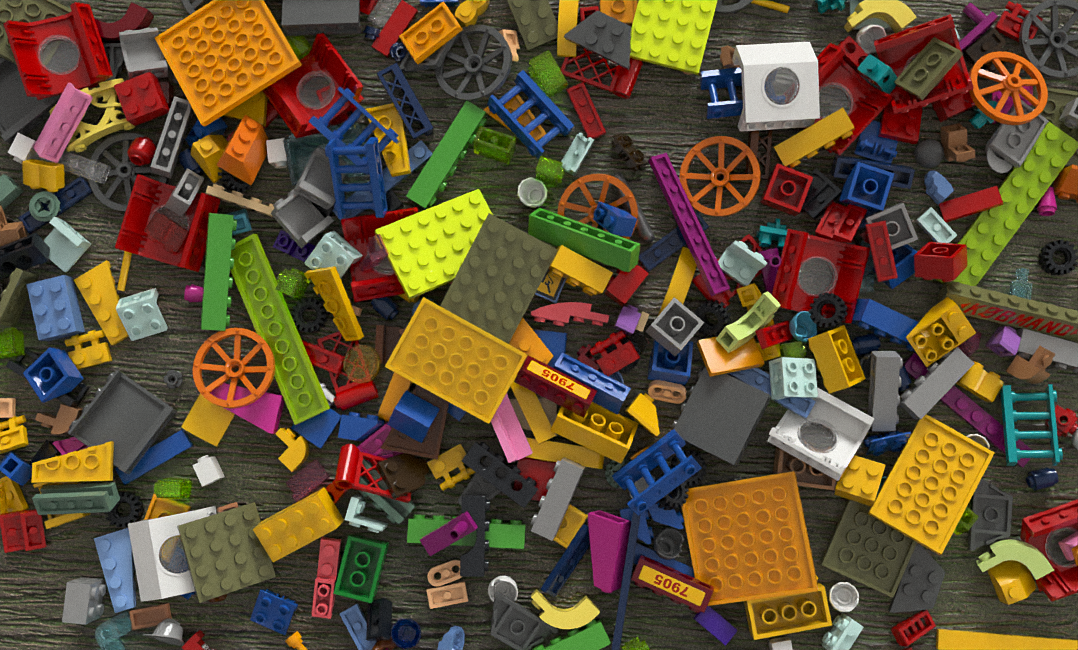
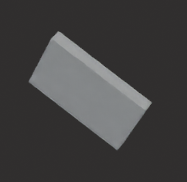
M1021 100L1024 115L1034 110ZM1014 103L1007 115L1017 116ZM1039 114L1034 120L1022 125L1001 123L987 146L1014 167L1019 168L1049 121Z

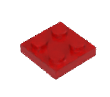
M890 102L882 110L878 137L916 145L919 139L923 108L917 107L903 114H894Z

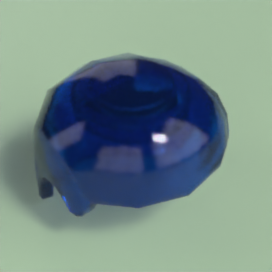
M407 618L398 620L391 630L392 641L396 646L403 649L415 647L419 643L422 634L420 625L414 620Z

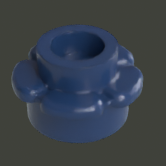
M366 25L365 30H362L363 33H366L365 37L376 40V37H380V29Z
M396 42L390 47L389 53L395 61H402L407 54V50L403 43L399 44Z

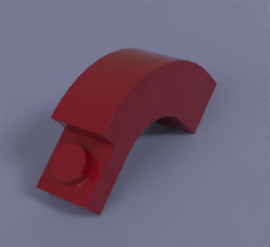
M131 2L127 12L120 20L113 23H105L95 19L102 41L120 43L119 32L148 28L154 15L148 9Z

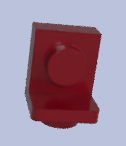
M588 344L587 347L583 345L577 352L579 356L577 360L598 371L600 366L597 365V360L591 355L589 357L585 356L591 345Z

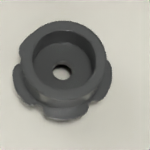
M170 370L164 376V383L170 389L180 387L183 382V376L179 371Z

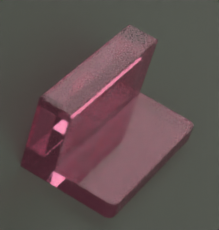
M380 234L375 235L366 245L370 254L359 264L361 271L378 266L389 255Z
M315 459L289 479L286 484L294 493L292 495L293 499L298 502L326 481L330 475L320 462Z

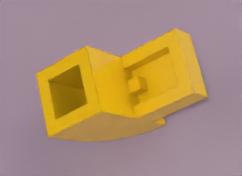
M280 428L275 434L289 448L278 459L291 472H294L306 461L309 455V444L307 439L302 436L296 439V434L290 428Z

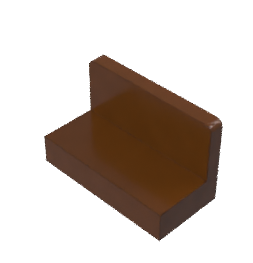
M376 325L374 364L386 365L400 340L399 330H401V327Z

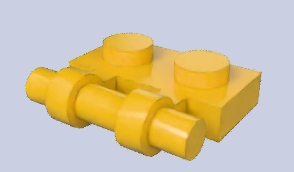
M103 330L88 331V334L73 335L65 340L67 347L73 345L75 347V351L68 352V355L78 370L112 361L108 343H100L99 338L105 337ZM91 341L92 346L83 348L82 343Z
M24 415L9 418V420L0 422V454L28 445L27 429L23 425L20 426V424L26 422Z
M461 443L439 455L438 460L432 459L427 462L436 479L441 476L445 478V481L439 484L442 491L448 488L452 489L456 486V483L463 479L467 480L471 478L470 475L476 473L470 467L466 469L462 462L467 453ZM458 467L460 473L451 477L449 472Z

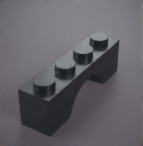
M462 495L461 514L468 511L478 528L476 529L477 539L474 547L460 556V576L484 577L485 572H489V560L485 559V552H489V540H486V532H489L490 520H486V512H490V500H486V495Z

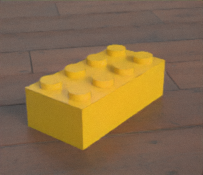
M592 402L584 418L561 406L550 431L621 464L630 449L639 423L620 414H615Z
M324 487L261 521L253 531L272 562H275L337 529L344 519Z
M818 583L819 591L744 601L750 636L757 640L832 626L825 586Z

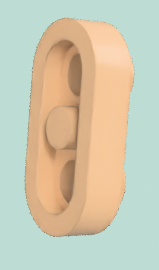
M654 380L648 386V394L653 399L674 404L682 403L686 399L687 391L681 384Z
M453 559L431 568L427 575L429 583L438 587L460 579L462 577L460 576V560ZM457 565L459 567V571L454 572L452 567ZM436 572H439L441 574L440 579H436L434 577V574Z

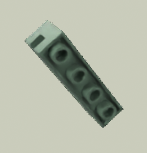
M363 459L362 464L366 469L373 467L371 462ZM376 469L369 472L374 481L381 478ZM365 475L359 479V484H370ZM384 480L377 483L380 489H388ZM358 490L363 496H369L373 500L372 504L381 511L383 509L387 513L386 517L394 524L396 522L400 524L417 506L411 499L409 503Z
M115 482L44 485L40 489L41 494H36L32 498L38 515L110 512L120 500Z

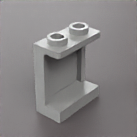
M148 27L141 30L119 32V40L128 79L147 72H151L157 78L168 77L167 62L155 40V37L159 35L158 28Z
M317 148L312 152L293 191L328 210L336 201L329 157H326L325 149ZM339 158L340 166L348 165L345 160ZM341 173L342 181H343V179H344L346 173Z
M291 190L287 194L288 198L285 200L281 198L273 205L274 209L270 214L302 249L326 230L334 220L329 215L324 218L310 200Z

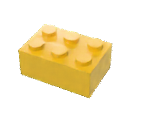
M563 245L555 248L558 251L548 268L550 275L556 278H565V283L573 287L579 286L583 288L582 292L592 296L603 293L613 272Z
M845 325L808 338L809 348L815 356L816 366L821 372L823 384L829 394L849 388L866 379Z

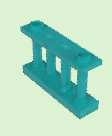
M1048 384L1045 393H1015L1011 391V385H1003L1000 395L1006 466H1015L1020 458H1052V466H1057L1060 460L1063 459V451L1058 446L1054 402H1057V392L1053 390V384ZM1046 400L1047 412H1016V410H1013L1012 405L1015 401ZM1048 419L1049 431H1018V429L1014 428V422H1017V420ZM1019 439H1050L1051 450H1020L1016 448V441Z

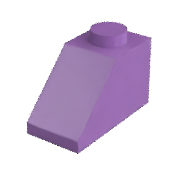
M631 305L623 306L613 328L618 331L623 330L625 334L631 336L641 316L638 313L639 309Z
M1010 326L998 327L985 346L999 357L1013 356L1018 351L1021 337Z

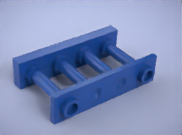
M741 67L701 71L700 88L701 90L708 89L711 103L707 105V119L741 115L743 99L738 100L735 86H742ZM776 68L766 77L765 85L769 100L775 104L784 105L785 95L776 96L773 85L777 77L778 68ZM727 87L730 101L719 102L716 88Z
M522 70L517 74L514 81L516 86L500 99H497L492 94L487 105L493 114H497L527 147L528 152L537 159H540L545 151L542 147L558 133H562L566 137L572 131L574 124L527 73ZM520 91L524 92L528 96V100L514 112L510 113L503 105ZM533 105L537 106L541 114L527 126L523 127L516 119ZM546 119L550 120L554 128L536 142L529 133Z
M339 87L337 89L343 95L323 117L317 118L313 116L309 120L329 141L332 138H336L337 147L361 146L377 127L386 134L379 142L380 153L392 140L396 144L400 142L397 139L399 135L391 128L387 130L353 99L355 94L348 88L344 90ZM349 100L357 109L338 130L332 132L327 127L329 125L328 122ZM362 114L366 115L372 122L352 144L346 145L342 141L343 135ZM357 154L346 155L355 165H367L368 163L367 156L361 158Z
M370 137L364 146L337 147L336 138H332L325 147L326 157H329L336 200L334 209L338 213V219H342L347 210L372 209L375 211L376 218H384L388 207L378 137ZM364 154L368 159L367 165L340 166L338 155ZM341 173H367L370 175L371 181L369 183L343 184ZM370 191L373 194V200L346 202L344 192Z
M675 429L612 475L614 481L623 490L628 488L633 499L627 505L638 516L702 469L691 455L688 458L681 449L686 445V442ZM675 453L680 464L671 470L665 460ZM659 465L665 475L655 482L650 471ZM644 477L649 487L639 494L634 483Z

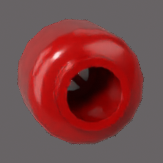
M137 137L132 141L127 154L132 163L143 166L151 163L157 148L150 138Z

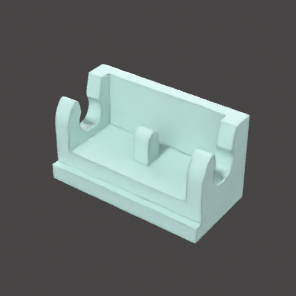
M583 133L577 134L558 167L575 176L592 148L594 139L584 137Z

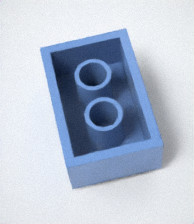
M61 275L26 284L38 340L49 342L85 333L73 277Z

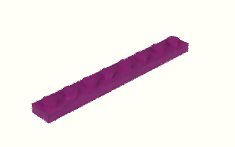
M667 153L651 157L648 162L710 295L714 296L728 291L730 286Z
M912 353L903 364L908 374L915 380L921 375L925 376L928 372V367L924 365L916 353ZM953 386L940 401L1005 454L1003 425L957 387ZM1021 440L1016 441V448L1031 450ZM1020 458V460H1017V465L1024 467L1031 458Z

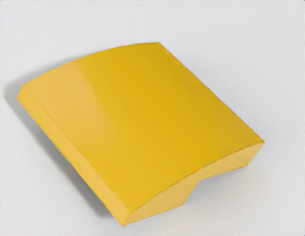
M200 393L181 428L217 447L235 414L223 407L214 405Z
M7 476L1 478L0 514L28 509V504L19 484Z

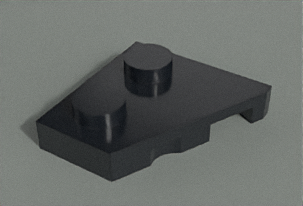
M817 168L813 169V180L802 206V209L814 220L842 194V191Z

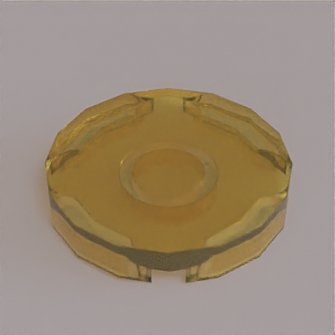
M356 345L345 355L343 361L344 371H346L347 377L355 383H368L380 371L381 361L379 354L368 345Z

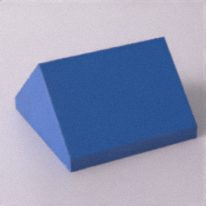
M406 390L394 408L387 425L422 443L440 408Z

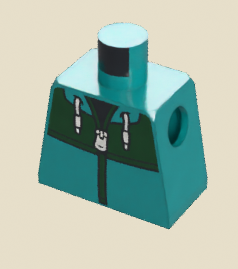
M871 54L857 68L858 74L876 89L890 94L896 87L894 81L898 77L893 70Z

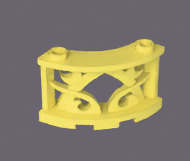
M123 78L98 83L100 87L93 88L92 90H89L88 87L80 90L93 97L91 104L106 110L98 125H91L80 121L66 148L68 152H82L91 143L108 134L123 129L131 130L136 127L129 123L126 118L119 120L118 115L125 114L115 110V108L122 106L120 103H117V93L114 85L124 82ZM103 97V102L106 104L98 103V98ZM55 106L49 111L50 115L54 110ZM80 133L81 136L77 139L76 136Z

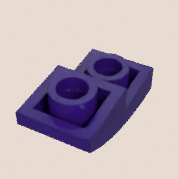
M283 230L280 231L273 245L274 248L303 262L307 260L316 247L308 243L301 249L291 236Z
M707 606L704 613L700 611L693 618L725 646L738 631L710 606Z

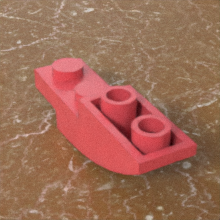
M581 302L556 303L531 311V317H534V321L545 323V320L553 321V325L564 327V324L569 323L570 317H573L575 322L584 323L585 320L592 321V325L603 327V324H607L609 320V315L590 312L592 304Z
M321 538L318 571L313 596V617L328 619L332 617L336 596L333 593L340 570L342 539Z

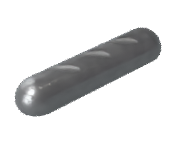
M616 172L613 177L621 180L630 189L623 174ZM612 184L619 199L625 196L618 187ZM627 201L622 205L631 214L630 205ZM637 202L638 221L635 230L642 241L651 242L655 238L654 233Z

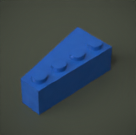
M857 299L852 324L869 330L877 336L888 338L892 343L905 345L907 350L915 352L906 336L919 323L918 321L871 299Z

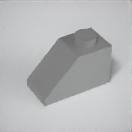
M187 168L164 207L182 216L191 205L204 178Z

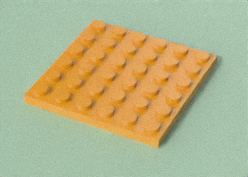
M212 0L155 37L199 122L204 127L302 65L264 0Z
M795 471L688 488L689 492L685 493L688 494V498L685 499L686 503L681 507L694 576L696 579L714 587L707 606L819 591Z

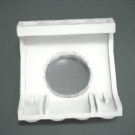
M810 42L736 45L732 62L734 65H740L743 94V109L738 123L739 131L810 127L814 124L815 119L820 118L818 60Z
M817 388L818 397L811 398L816 403L808 417L805 419L788 409L777 426L772 427L767 441L839 481L875 419Z
M215 506L128 524L141 602L195 592L177 526L217 514Z

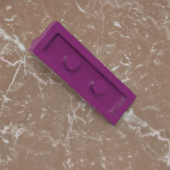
M971 2L963 9V12L977 26L959 42L962 53L994 25L998 15L992 11L986 16Z
M776 247L757 252L767 262L766 266L761 269L765 291H768L771 295L778 267L781 264V258Z
M468 511L423 536L420 542L429 556H432L475 531L478 526Z

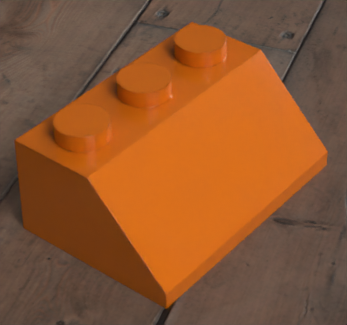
M244 115L217 163L218 167L249 185L253 184L267 155L266 141L268 137L262 124Z
M1072 164L1062 169L1054 180V194L1058 195L1059 199H1074L1078 203L1077 165Z

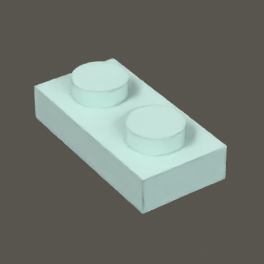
M932 207L915 220L934 242L950 243L957 236Z

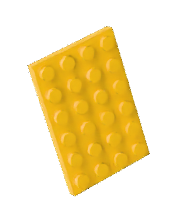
M423 297L385 367L489 424L524 363L527 354Z
M926 414L916 423L868 514L936 554L942 555L995 452Z

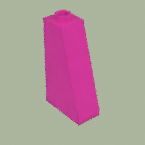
M223 383L210 393L219 399L227 400L230 384ZM237 385L234 400L245 398L252 393L247 387ZM265 392L261 398L248 406L225 409L264 431L275 434L279 428L285 400L282 395Z
M597 510L588 513L594 586L600 588L602 592L612 593L621 588L631 521Z

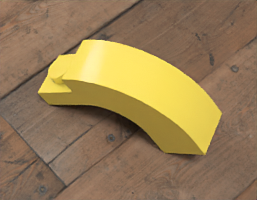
M864 0L856 6L855 12L846 19L848 22L844 25V28L847 32H850L863 21L878 18L885 21L897 33L910 25L917 17L907 5L899 0Z
M537 589L531 594L532 604L538 610L543 609L539 617L547 624L556 628L574 629L582 627L591 622L600 613V609L587 596L581 599L575 606L561 609L553 606Z

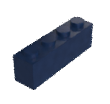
M834 155L831 169L833 177L847 179L855 164L861 162L894 173L891 186L911 189L915 173L911 166Z

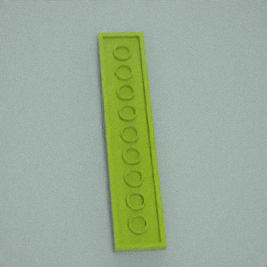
M1047 123L1019 168L1014 167L998 188L1003 205L980 212L958 242V244L967 245V267L954 282L977 286L1078 149V141L1052 123ZM936 279L944 285L945 282H943L941 279Z
M252 234L235 243V250H231V258H234V267L230 270L256 333L268 343L275 359L274 376L294 425H297L329 410L330 407L257 234Z

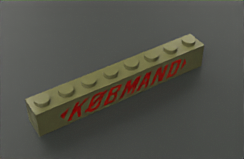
M954 281L945 282L937 296L938 303L949 297L966 316L1078 342V311Z

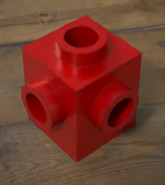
M1057 405L1055 407L1057 436L1060 437L1062 435L1066 438L1069 433L1073 435L1078 428L1077 414L1068 408L1063 409ZM1046 419V420H1045V425H1047V426L1049 427V425H1048V419Z

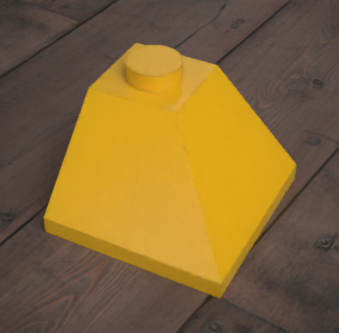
M207 135L194 142L191 148V156L213 183L222 178V176H218V172H222V170L219 169L217 163L228 144L223 135Z
M639 393L626 408L625 412L653 436L657 437L660 433L656 406L652 403L654 399L646 393L644 395Z
M1007 560L987 570L999 601L1007 605L1027 598L1037 589L1030 570L1021 562Z

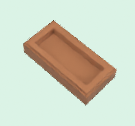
M169 603L129 611L132 630L157 626L164 619H172Z

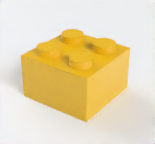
M854 455L837 482L835 495L872 506L875 502L886 465Z

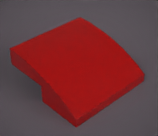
M833 202L826 209L815 230V236L837 242L851 243L867 210L852 204H848L846 207Z
M527 457L518 460L517 467L522 471L520 474L525 478L529 476L537 482L536 486L539 488L531 500L540 501L542 496L546 497L548 492L546 486L549 479H553L555 476L553 470L557 462ZM516 479L514 489L520 490L523 484L520 480Z
M36 509L0 514L4 553L24 549L30 551L46 547L42 515H38Z

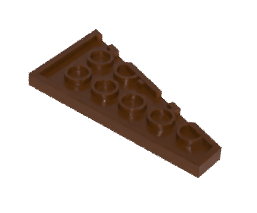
M416 385L412 394L440 408V411L422 443L392 427L381 449L438 460L449 402Z

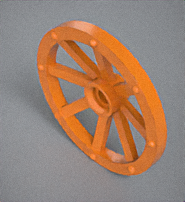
M1002 51L988 53L982 56L969 72L974 87L973 90L969 91L973 102L986 116L997 122L1007 125L1026 124L1034 120L1046 106L1048 91L1043 76L1031 62L1019 55ZM1001 61L1015 64L1012 74L1008 72ZM992 62L1001 75L980 68ZM1021 68L1032 79H1021L1019 77ZM977 76L999 82V84L979 90ZM1022 86H1036L1038 100ZM1000 91L1002 96L994 109L982 96ZM1019 94L1035 107L1032 112L1024 115ZM1009 96H1012L1017 116L1000 112Z
M727 136L707 138L696 144L685 156L680 169V182L691 206L699 212L713 217L730 216L743 210L754 199L761 179L760 166L752 150L740 140ZM719 144L718 167L715 168L701 151L709 146ZM725 144L739 148L742 152L725 169ZM695 156L707 166L711 174L688 173L689 166ZM747 156L751 162L753 174L730 175ZM720 175H724V179L722 181L718 180V177ZM687 179L711 180L712 182L693 197L690 193ZM753 180L751 188L744 198L729 183L730 181ZM717 186L715 209L707 208L698 203L702 197ZM723 187H726L739 201L738 204L721 209Z
M589 174L575 180L564 191L558 205L557 214L564 217L565 208L588 213L587 217L578 222L586 224L592 221V227L597 228L598 223L593 220L598 204L585 183L604 181L599 202L605 203L609 184L611 183L618 187L625 196L608 205L617 207L628 201L631 215L638 221V207L633 193L621 180L607 174ZM577 187H580L591 208L570 203L567 200L571 193Z
M229 328L213 334L201 345L193 363V378L201 395L214 405L229 409L248 406L261 398L270 387L275 374V359L268 343L257 333L244 328ZM235 336L234 359H231L217 342ZM241 336L250 338L258 343L242 360ZM211 347L226 362L225 366L203 363ZM263 349L267 366L246 367ZM202 370L226 373L205 387L202 379ZM246 373H266L257 389L245 376ZM231 378L227 400L219 399L210 393ZM238 379H240L252 394L245 398L234 400Z

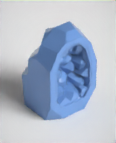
M932 170L925 174L924 184L926 186V193L938 205L954 189L937 171Z
M451 627L444 634L442 641L439 642L437 650H462L465 638L462 627Z

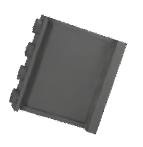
M283 0L281 25L285 36L317 35L319 33H324L325 35L361 33L360 0Z
M1 57L0 132L2 135L0 136L4 141L12 144L17 133L26 136L50 117L49 111L57 104L61 95L37 100V97H27L17 65Z
M705 366V368L700 369L697 376L699 380L696 385L691 387L688 394L690 397L687 403H683L680 409L681 415L678 420L674 421L671 430L675 429L684 441L737 467L771 400V396L727 374L710 377Z
M116 370L115 373L112 372L108 376L104 387L96 391L93 401L83 408L79 419L71 423L68 434L74 436L88 447L113 441V464L124 473L130 474L177 411Z

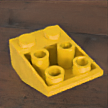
M946 297L927 312L906 336V339L924 365L928 367L976 334L959 306L949 297Z

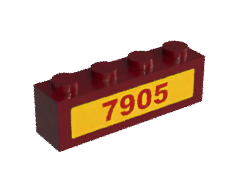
M529 355L526 357L514 381L583 418L597 393V390Z
M641 555L631 578L635 585L641 588L646 586L659 596L666 595L670 597L672 602L688 605L690 610L697 613L700 611L705 612L714 591L713 586L644 555Z

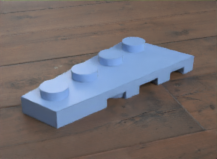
M125 528L94 538L114 612L118 613L136 607L135 564L133 562L129 529Z

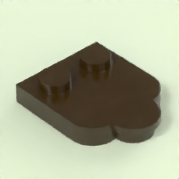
M406 453L383 460L376 465L393 499L419 490L424 485L425 475L429 471V466L425 460L421 458L415 459L413 455Z

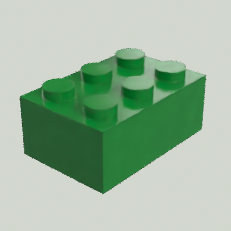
M350 534L345 546L333 594L372 603L377 594L389 543Z

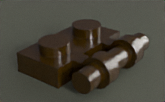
M994 28L963 52V54L974 65L982 56L988 53L998 51L1013 53V51L1009 48L1004 51L1001 48L1007 42ZM992 62L983 65V70L993 73L996 67Z

